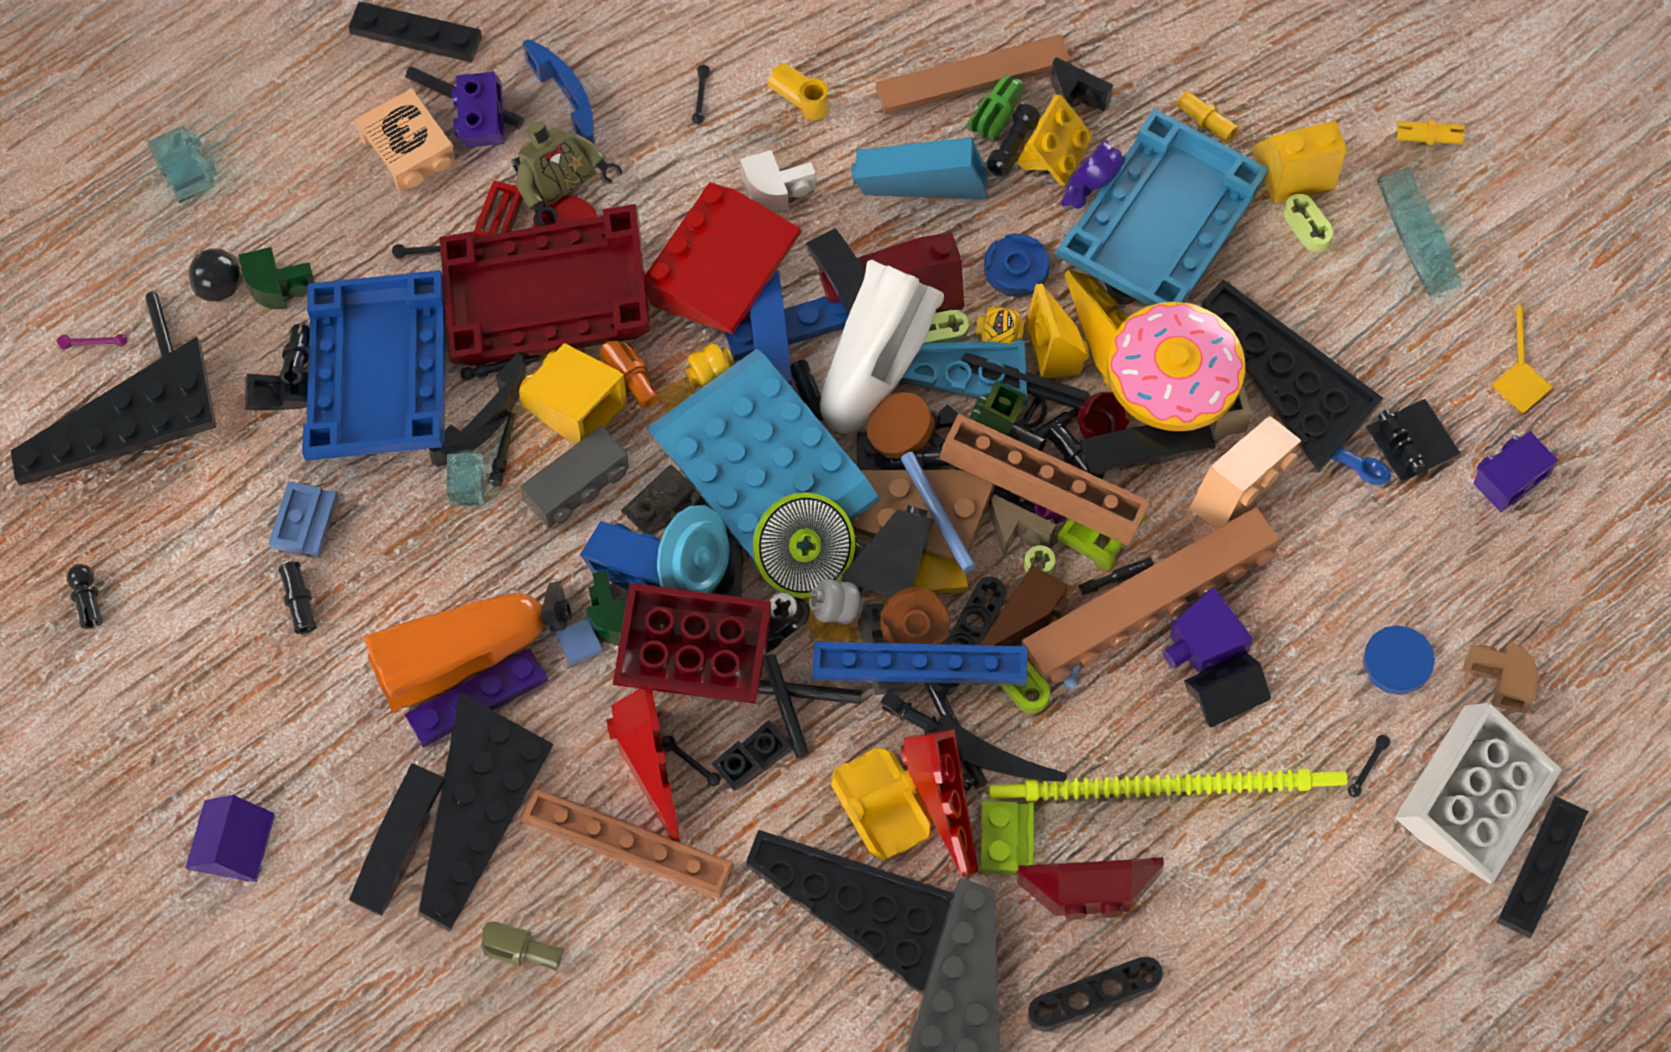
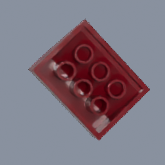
M630 583L613 685L756 704L772 617L771 601Z

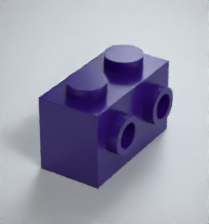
M494 71L456 75V87H452V100L458 111V118L453 120L455 137L459 138L466 148L505 144L502 81Z

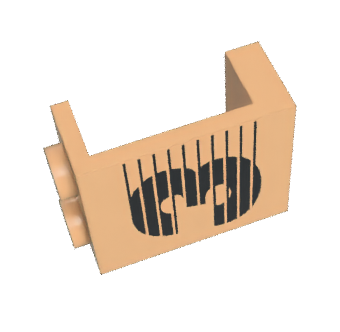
M412 88L355 119L359 137L366 146L371 143L393 174L395 186L399 193L407 188L418 186L423 179L436 172L446 170L456 161L452 143Z

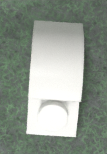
M772 150L740 159L741 178L750 199L771 211L789 210L788 198L793 196L802 197L815 190V171L812 163L779 171Z

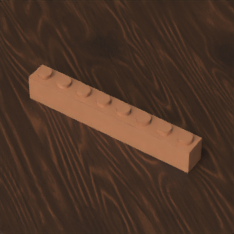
M1255 507L1022 640L1021 646H1028V661L1048 684L1052 681L1054 684L1060 683L1072 673L1071 669L1075 666L1083 665L1087 667L1101 657V653L1111 647L1113 650L1121 648L1129 642L1130 636L1139 631L1146 633L1159 624L1160 619L1169 614L1172 616L1180 614L1189 606L1191 601L1198 597L1201 598L1210 589L1214 588L1217 591L1218 586L1224 582L1229 581L1233 583L1242 578L1250 567L1256 564L1258 566L1267 564L1276 556L1275 553L1280 539L1258 508Z

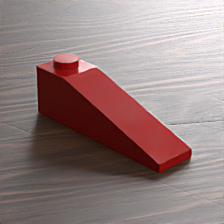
M638 689L611 705L613 718L606 719L610 740L617 739L619 752L669 838L680 842L653 691Z
M955 729L903 738L904 745L901 747L902 761L905 766H908L909 775L961 877L978 872Z

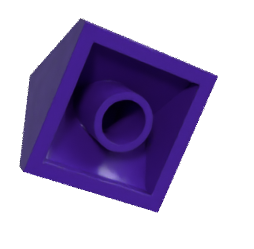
M235 795L204 800L185 868L191 871L257 883L275 814Z

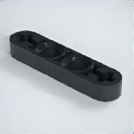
M992 576L980 579L945 645H952L955 642H962L966 645L981 644L1006 597V587L1001 580ZM991 589L994 591V595L987 607L980 605L985 592ZM972 614L980 616L984 621V627L980 629L971 628L966 622V617ZM929 683L932 690L941 695L954 693L961 684Z
M1139 957L1039 995L1029 1004L1028 1022L1037 1031L1047 1032L1151 993L1161 983L1163 975L1162 966L1152 957ZM1140 967H1144L1147 972H1154L1151 982L1147 983L1145 978H1140L1133 981L1132 987L1134 990L1129 989V982L1124 974L1125 972H1128L1129 979L1139 975ZM1107 979H1116L1122 985L1123 990L1118 996L1111 997L1103 992L1102 983ZM1073 992H1082L1087 996L1089 1004L1084 1009H1074L1068 1003V996ZM1061 998V1005L1066 1014L1065 1016L1061 1015V1009L1051 1013L1050 1021L1045 1022L1043 1017L1036 1018L1035 1015L1038 1013L1039 1006L1043 1005L1046 1010L1056 1008L1058 1004L1056 999Z

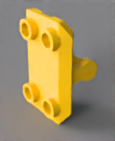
M874 748L863 756L835 768L832 773L831 786L871 854L886 862L931 838L933 820L915 790L917 788L909 775V770L904 771L893 752Z

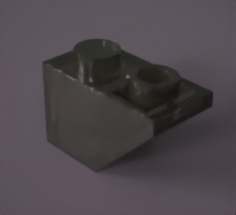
M670 464L621 510V513L643 533H653L666 528L676 514L694 505L698 499L695 486Z

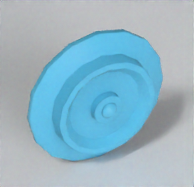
M704 505L689 506L676 514L667 526L658 548L657 572L661 587L712 593L720 583L728 565L729 540L726 525L716 511Z

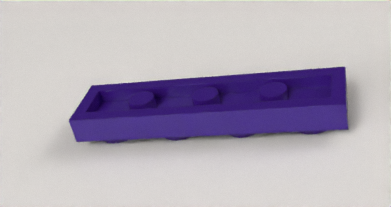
M528 648L405 714L421 746L424 748L452 733L460 693L491 710H495L547 682V676L532 650Z

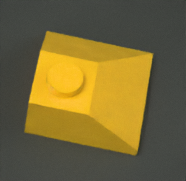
M1036 284L1025 329L1041 377L1049 379L1081 375L1084 362L1089 358L1087 342L1081 339L1078 327L1044 285Z

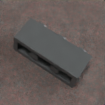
M600 426L522 484L520 488L523 501L548 529L556 523L561 524L568 520L573 514V510L581 504L593 501L599 495L602 488L610 482H618L625 476L629 469L627 453Z

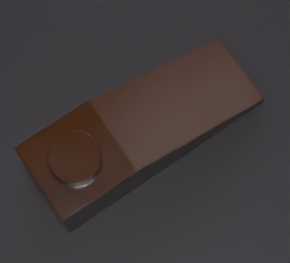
M1031 565L980 645L1015 646L1026 637L1048 626L1054 616L1060 618L1070 601L1066 598L1068 585Z

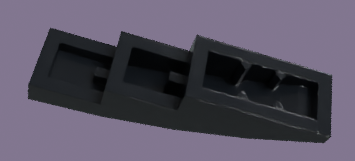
M1144 425L1083 439L1079 442L1087 472L1092 475L1117 468L1121 471L1148 463L1152 466L1216 448L1209 425L1189 431H1168Z
M411 763L363 863L349 898L350 902L380 916L384 914L415 855L414 848L431 818L429 812L445 783L444 777Z

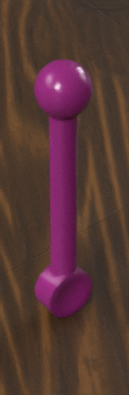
M117 334L115 337L70 339L67 335H61L57 338V344L64 350L70 348L71 345L116 344L119 347H123L127 344V337L124 334Z

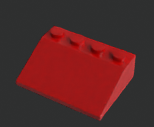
M709 182L645 274L647 297L655 308L733 334L802 231L798 226L737 190Z

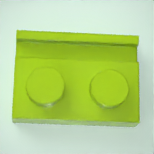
M982 801L980 874L1016 875L1018 865H1033L1034 802L1018 804V802Z

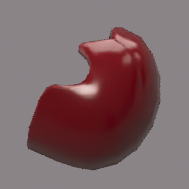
M1113 392L1097 393L1085 400L1079 408L1077 416L1078 426L1085 439L1125 430L1129 424V419L1125 415V408L1119 403Z

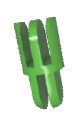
M1013 76L1003 77L993 91L986 95L968 121L966 128L972 132L977 131L978 135L988 137L989 140L994 142L1013 115L1014 108L1023 94L1022 82L1019 79L1014 80Z

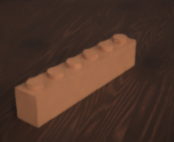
M959 413L945 439L939 459L1127 546L1130 545L1150 501Z

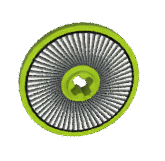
M809 492L790 494L774 502L761 516L753 536V557L759 573L771 587L793 597H813L810 596L812 589L817 588L822 580L833 579L840 582L843 573L851 565L855 552L854 530L847 514L831 499ZM806 536V540L811 542V548H806L802 554V550L797 548V542H802Z

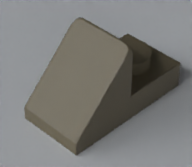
M994 494L991 499L990 517L1004 556L1017 535L1021 536L1025 543L1033 547L1037 545L1050 547L1054 540L1056 524Z

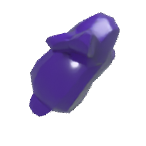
M1103 140L1088 156L1084 157L1065 186V195L1061 202L1062 207L1072 205L1076 209H1080L1085 206L1086 197L1093 190L1108 185L1117 176L1122 165L1125 163V156H1122L1121 151L1110 147L1108 140Z

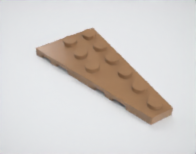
M860 470L879 496L880 502L851 522L854 532L874 538L897 509L906 511L908 505L928 510L926 517L934 519L907 470ZM923 470L967 551L970 553L996 485L965 470ZM934 520L925 554L959 564Z

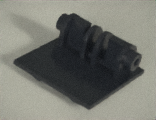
M1426 399L1420 400L1395 413H1391L1389 409H1386L1377 416L1379 421L1366 427L1401 483L1460 455V451Z

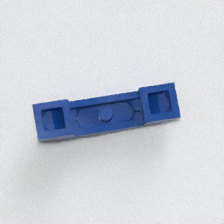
M529 39L523 41L525 60L542 83L553 77L575 111L571 113L574 133L590 140L595 145L591 106L585 90L576 75L562 59L546 47Z
M776 270L750 308L754 350L758 349L762 352L788 384L792 385L779 270Z

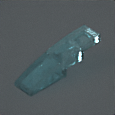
M1411 167L1380 176L1377 182L1389 214L1407 255L1428 295L1432 296L1460 287L1461 282L1440 223L1435 224L1426 196H1420Z

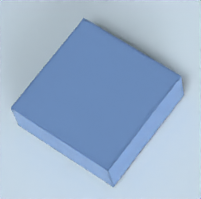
M588 618L565 628V630L556 632L558 642L570 666L602 653V647Z

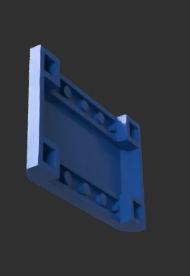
M441 270L309 283L307 295V312L310 317L307 424H303L302 454L305 461L442 447L445 441L446 315Z

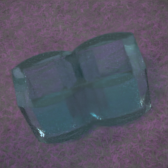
M182 125L148 141L151 154L179 203L215 187L213 176L217 175V171L209 156L203 158L199 151L203 148L194 131L189 133L185 126Z

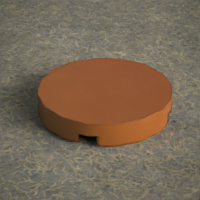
M907 392L892 394L880 401L870 413L866 425L867 437L879 453L887 458L900 459L904 454L912 451L917 452L925 446L932 435L934 417L927 403L916 394Z
M909 587L897 591L886 601L881 611L879 626L883 639L887 643L943 645L949 632L951 618L947 606L937 594L926 588Z

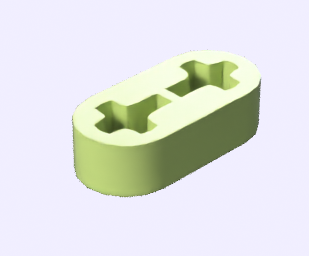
M1295 194L1289 197L1284 208V219L1298 239L1309 251L1320 253L1328 249L1333 238V228L1321 210L1307 195ZM1296 206L1297 209H1299V210H1301V209L1304 208V209H1305L1304 216L1302 215L1301 212H1296V213H1294V212H1293L1294 207ZM1313 230L1317 235L1323 233V240H1321L1318 236L1312 238L1311 236Z
M958 310L935 313L923 344L964 341L969 329L967 316ZM954 322L959 327V331L953 332L948 327V324Z

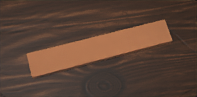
M1061 34L878 81L876 82V90L886 115L994 87L1003 77L1008 75L1013 76L1014 80H1021L1051 72L1052 62L1055 57L1069 64L1071 60Z
M538 788L534 789L521 817L522 824L721 899L734 869L733 862Z

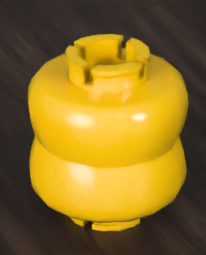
M711 343L702 351L694 352L687 357L689 367L685 368L684 371L694 388L698 385L703 388L735 365V362L732 360L733 358L726 347L721 350L717 344Z

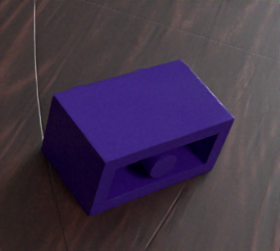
M1529 431L1521 438L1517 435L1512 437L1502 447V452L1496 457L1489 455L1484 458L1476 467L1478 473L1473 484L1500 512H1503L1549 477L1558 459Z

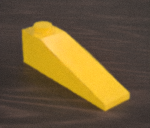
M1067 270L1064 276L1095 365L1103 374L1105 384L1111 388L1107 375L1109 348L1116 331L1129 317L1115 309L1117 301L1090 275Z

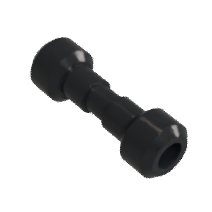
M1020 104L1017 106L1012 115L1014 123L1009 130L1007 139L1003 141L999 150L991 152L986 161V166L992 174L999 177L1010 174L1015 165L1013 156L1018 149V144L1024 139L1028 131L1036 128L1041 118L1039 111L1030 104Z

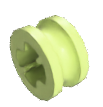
M1043 545L1031 547L1025 555V572L1027 573L1031 565L1034 564L1036 557H1042V562L1045 560L1048 562L1045 563V568L1040 570L1052 575L1056 563L1053 551Z

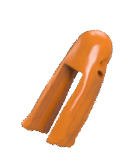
M506 594L471 602L450 611L420 617L365 636L364 641L370 652L368 660L376 675L380 689L386 696L391 711L397 713L402 708L443 694L469 677L497 665L510 654L529 645L540 635L545 627L541 616L542 605L540 602L528 594Z

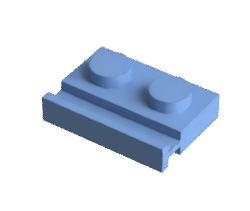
M288 481L269 540L270 547L301 555L306 553L319 558L338 500L337 491H324L319 487Z

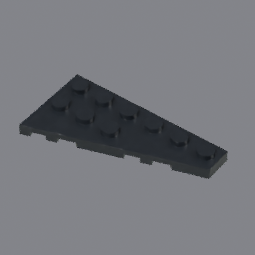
M1224 279L1202 301V308L1217 315L1233 330L1243 349L1245 370L1287 429L1301 440L1299 446L1320 473L1335 453L1347 443L1381 405L1383 397Z
M196 336L12 449L13 470L17 483L24 485L217 428L202 346L198 337Z
M462 693L459 694L444 772L445 783L440 793L418 909L419 916L448 932L453 927L554 745Z
M758 830L746 861V867L922 995L953 893Z

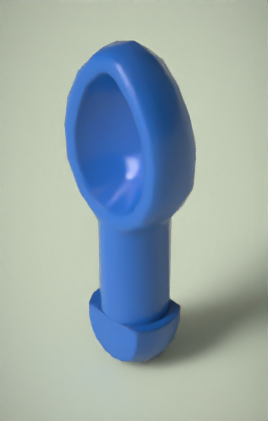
M1342 446L1332 458L1333 461H1339L1356 470L1359 477L1367 483L1382 485L1390 482V471L1380 460L1370 457L1362 459L1347 451L1345 446Z

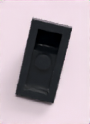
M1055 57L1052 62L1051 82L1055 94L1062 95L1070 106L1078 98L1089 107H1096L1105 111L1111 102L1113 84Z

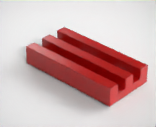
M493 180L473 231L475 237L497 234L512 194H515L500 233L512 231L523 202V197L518 191L517 186ZM499 190L504 191L489 232H484Z

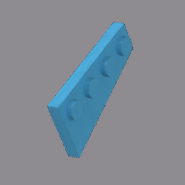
M1015 340L1011 344L993 341L922 344L899 383L977 398L981 394L988 396L996 380L983 377V367L981 366L979 367L978 375L972 373L970 366L961 361L963 355L971 353L989 359L986 360L987 362L1002 367L1004 365L1019 369L1020 373L1026 374L1025 340ZM1002 374L997 381L1002 383L1005 374ZM1019 380L1020 389L1007 385L1026 395L1022 406L1027 407L1026 381Z

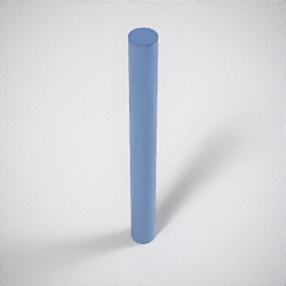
M908 452L904 454L901 460L964 573L972 571L976 565L914 453Z

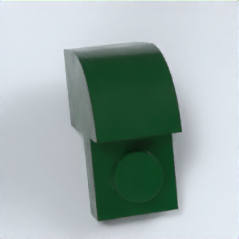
M271 247L238 254L242 273L251 297L258 304L266 308L286 309L284 297L305 295L308 293V284L315 283L310 262L278 269Z
M606 570L592 573L594 586L588 587L592 604L591 607L586 608L588 620L598 638L606 643L619 646L627 599L613 601Z

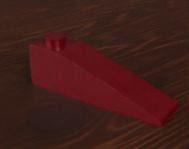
M952 232L919 237L857 257L864 271H866L867 262L874 260L908 275L915 276L919 279V283L941 291L944 294L943 303L936 309L935 313L964 309L962 260ZM819 270L827 301L841 303L825 272L821 273Z

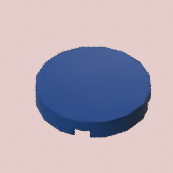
M1013 233L1005 235V238L994 241L985 253L984 273L986 279L996 291L1006 296L1023 297L1034 293L1035 285H1044L1049 277V255L1037 239L1026 234Z
M1397 625L1385 627L1373 634L1365 647L1362 662L1373 685L1386 693L1403 695L1416 689L1418 690L1425 685L1433 672L1435 658L1432 646L1422 634L1412 628Z

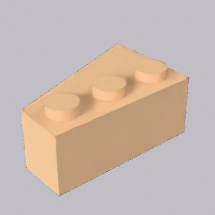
M1269 415L1210 466L1190 509L1214 529H1218L1237 518L1264 489L1272 485L1282 470L1286 472L1293 466L1298 458L1295 452L1301 440Z

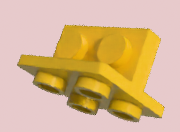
M1054 95L1046 112L1039 119L1029 141L1025 144L1017 163L1023 170H1048L1060 185H1066L1091 143L1093 134L1062 95Z

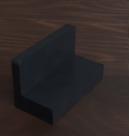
M1247 652L1241 653L1184 680L1187 692L1199 701L1205 722L1210 727H1214L1271 699L1261 663Z

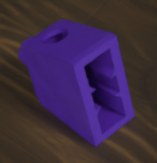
M1212 588L1174 622L1170 636L1175 644L1165 649L1163 656L1173 669L1189 661L1194 669L1201 673L1241 653H1249L1253 638L1217 591Z

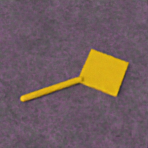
M1518 305L1516 307L1518 362L1491 386L1521 414H1524L1552 390L1553 387L1525 363L1523 307Z

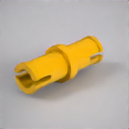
M1186 90L1179 97L1176 103L1177 108L1195 119L1201 129L1207 128L1224 140L1226 144L1230 143L1238 134L1239 126L1218 112L1219 109L1215 105L1206 104L1189 90Z
M1428 119L1427 123L1398 120L1396 141L1426 142V146H1433V143L1463 145L1465 124L1435 123V120Z

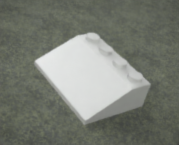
M1492 704L1465 705L1394 818L1423 843L1486 882L1494 883L1563 769Z

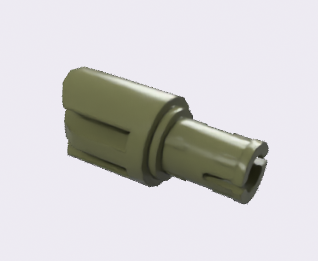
M491 921L483 927L482 945L485 956L519 967L528 961L555 971L559 968L563 956L562 947L533 940L531 931Z

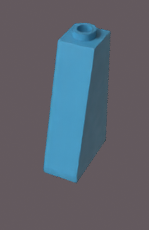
M972 137L856 150V163H853L851 166L853 182L858 183L864 195L987 199L988 170Z

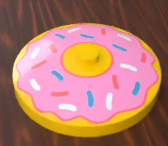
M1163 302L1137 311L1118 328L1109 348L1107 375L1115 397L1123 408L1136 419L1162 430L1189 431L1205 427L1217 421L1233 406L1244 381L1245 358L1237 336L1217 315L1207 309L1189 303Z

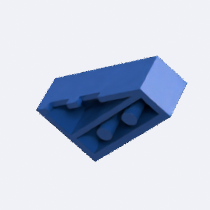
M600 521L580 553L590 571L595 573L606 570L608 581L626 590H629L630 583L661 587L657 572L660 541L649 533L640 535L632 532L623 524L615 523V525Z

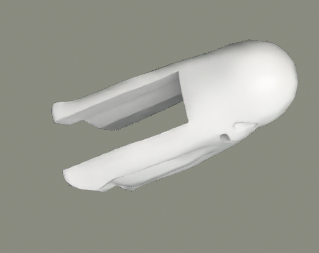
M874 260L867 262L863 283L847 318L822 391L820 413L825 424L830 429L840 434L850 435L859 432L867 425L870 413L880 401L893 392L924 343L936 309L943 303L944 294L941 291L921 284L915 276L903 273L891 266H885Z

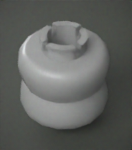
M833 579L822 580L817 588H813L810 596H814V598L809 599L810 608L814 611V615L819 621H834L841 625L851 624L856 616H859L863 608H859V606L864 604L863 596L859 593V589L855 584L851 582H838Z

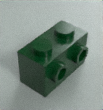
M996 380L988 396L980 395L969 418L1004 435H1008L1026 395Z

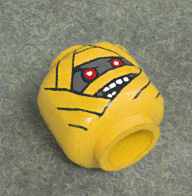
M991 306L987 309L985 316H978L975 335L981 336V342L993 341L1011 344L1015 340H1023L1026 320L1021 319V315L1017 310Z

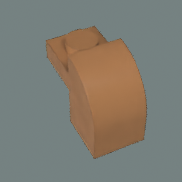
M1510 641L1503 653L1498 652L1492 646L1471 645L1465 658L1463 671L1497 679L1492 705L1527 714L1534 701L1538 682V670L1532 656L1523 647Z

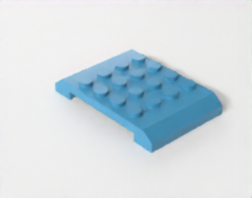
M1154 108L1138 130L1136 140L1125 154V163L1122 165L1120 172L1108 185L1100 190L1078 224L1072 226L1058 246L1056 256L1148 306L1163 302L1186 303L1257 196L1267 177L1269 168Z
M755 349L647 427L649 434L667 457L673 460L709 507L719 514L726 528L745 550L755 567L752 547L754 531L763 513L777 500L800 492L819 494L837 503L847 514L850 522L880 502L879 496L868 479L769 359L758 349ZM805 536L802 542H797V548L801 549L803 554L806 548H811V542L807 541Z

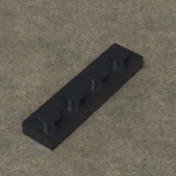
M358 1L348 26L351 35L470 63L474 60L482 38L481 29Z
M1557 796L1553 798L1497 923L1523 936L1532 937L1588 814L1587 810Z

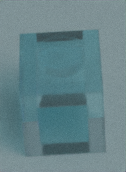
M462 450L456 454H447L446 492L450 506L484 505L485 466L482 453Z

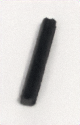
M965 353L961 361L970 366L971 372L978 375V370L981 366L983 367V377L997 380L1002 374H1005L1002 383L1019 389V380H1024L1027 383V393L1079 410L1085 400L1090 398V393L1029 372L1023 374L1017 368L1007 365L1002 367L987 362L986 360L989 359L971 353Z

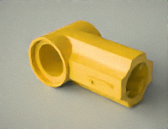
M779 63L772 70V74L768 79V87L798 106L802 115L808 120L817 121L827 116L829 113V96L825 82L818 78L809 79L787 63Z

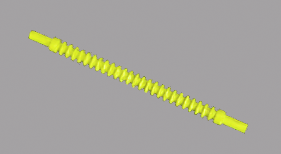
M1298 769L1296 773L1288 770L1287 774H1283L1281 770H1278L1277 774H1272V771L1268 770L1266 775H1262L1261 771H1257L1256 775H1252L1251 771H1247L1246 775L1243 776L1238 771L1236 776H1232L1230 772H1227L1226 776H1221V773L1217 772L1215 777H1211L1210 773H1206L1205 777H1201L1200 773H1197L1192 778L1187 773L1185 778H1181L1179 774H1176L1175 778H1170V775L1166 774L1164 779H1160L1159 775H1155L1154 779H1150L1149 775H1146L1144 779H1140L1136 775L1134 780H1130L1128 776H1125L1124 780H1119V777L1115 776L1113 781H1109L1108 777H1104V781H1099L1098 777H1094L1093 781H1089L1085 777L1083 782H1078V779L1074 778L1073 782H1068V779H1066L1062 783L1053 781V783H1048L1047 781L1038 783V780L1031 779L1026 780L1025 784L989 785V799L1026 798L1027 802L1038 801L1039 797H1043L1044 801H1047L1048 797L1051 796L1057 801L1059 796H1063L1064 800H1068L1069 796H1074V799L1078 800L1080 795H1083L1085 799H1089V795H1094L1095 799H1098L1099 795H1104L1108 799L1110 794H1114L1115 798H1119L1120 794H1125V797L1129 798L1131 793H1134L1136 797H1140V793H1145L1146 797H1149L1151 793H1155L1159 797L1161 792H1165L1166 796H1170L1171 792H1176V795L1180 796L1182 791H1185L1187 795H1191L1192 791H1196L1197 795H1201L1202 791H1206L1210 795L1212 790H1216L1217 794H1221L1222 790H1227V793L1231 794L1234 789L1238 793H1242L1243 789H1247L1248 793H1252L1253 789H1257L1261 793L1263 788H1267L1268 792H1272L1273 788H1277L1279 792H1282L1285 787L1289 791H1293L1294 787H1297L1298 791H1310L1311 787L1347 785V772L1311 773L1309 769Z

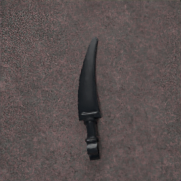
M888 690L880 701V704L883 705L882 710L893 716L900 717L901 721L907 720L924 730V734L955 729L959 759L989 771L1019 778L1063 782L1067 779V774L1027 761L980 739L944 714L937 722L935 716L930 718L914 709L912 703H906Z

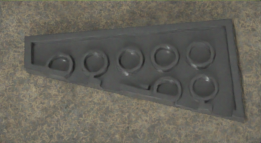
M961 877L957 880L905 1052H1000L995 890Z

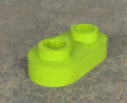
M1029 661L1027 663V685L998 684L1012 701L1026 713L1041 712L1049 703L1050 687ZM1034 693L1038 696V699L1030 701L1026 698V695Z

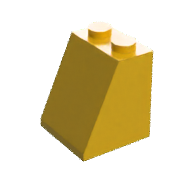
M1336 120L1274 135L1254 145L1252 148L1256 161L1269 168L1265 184L1273 204L1287 201L1289 197L1295 194L1308 196L1335 189L1347 150Z
M565 343L557 351H551L544 359L541 368L535 374L526 376L519 389L522 406L573 445H576L598 427L602 426L605 429L627 406L624 374Z

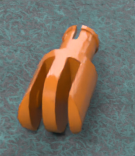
M608 341L602 345L600 349L601 359L605 364L624 374L625 388L631 390L641 408L648 409L654 406L660 400V395L646 377L648 368L630 343Z

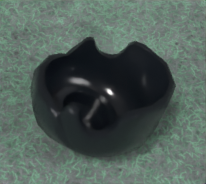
M209 248L203 250L200 254H196L189 266L190 286L195 295L201 299L221 301L235 293L236 284L240 278V266L234 255L222 249Z

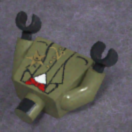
M536 122L527 129L532 142L520 149L518 154L521 163L518 166L516 186L529 209H534L533 221L539 227L545 226L541 218L542 213L549 217L551 223L556 222L557 214L554 209L548 206L597 174L595 168L598 167L601 170L600 177L606 184L613 183L606 175L608 168L615 170L619 176L622 175V169L615 163L607 164L604 161L606 157L590 140L572 131L563 132L558 128H552L548 131L544 122Z

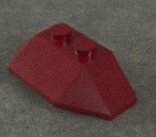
M1164 858L1018 865L1016 878L1019 886L1055 916H1065L1069 920H1078L1087 917V914L1101 913L1102 917L1114 918L1123 915V912H1129L1160 877L1164 866Z

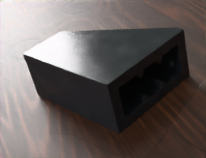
M911 505L907 506L906 511L897 509L843 573L841 581L851 582L856 586L893 596L897 591L915 587L934 519L926 517L928 510Z

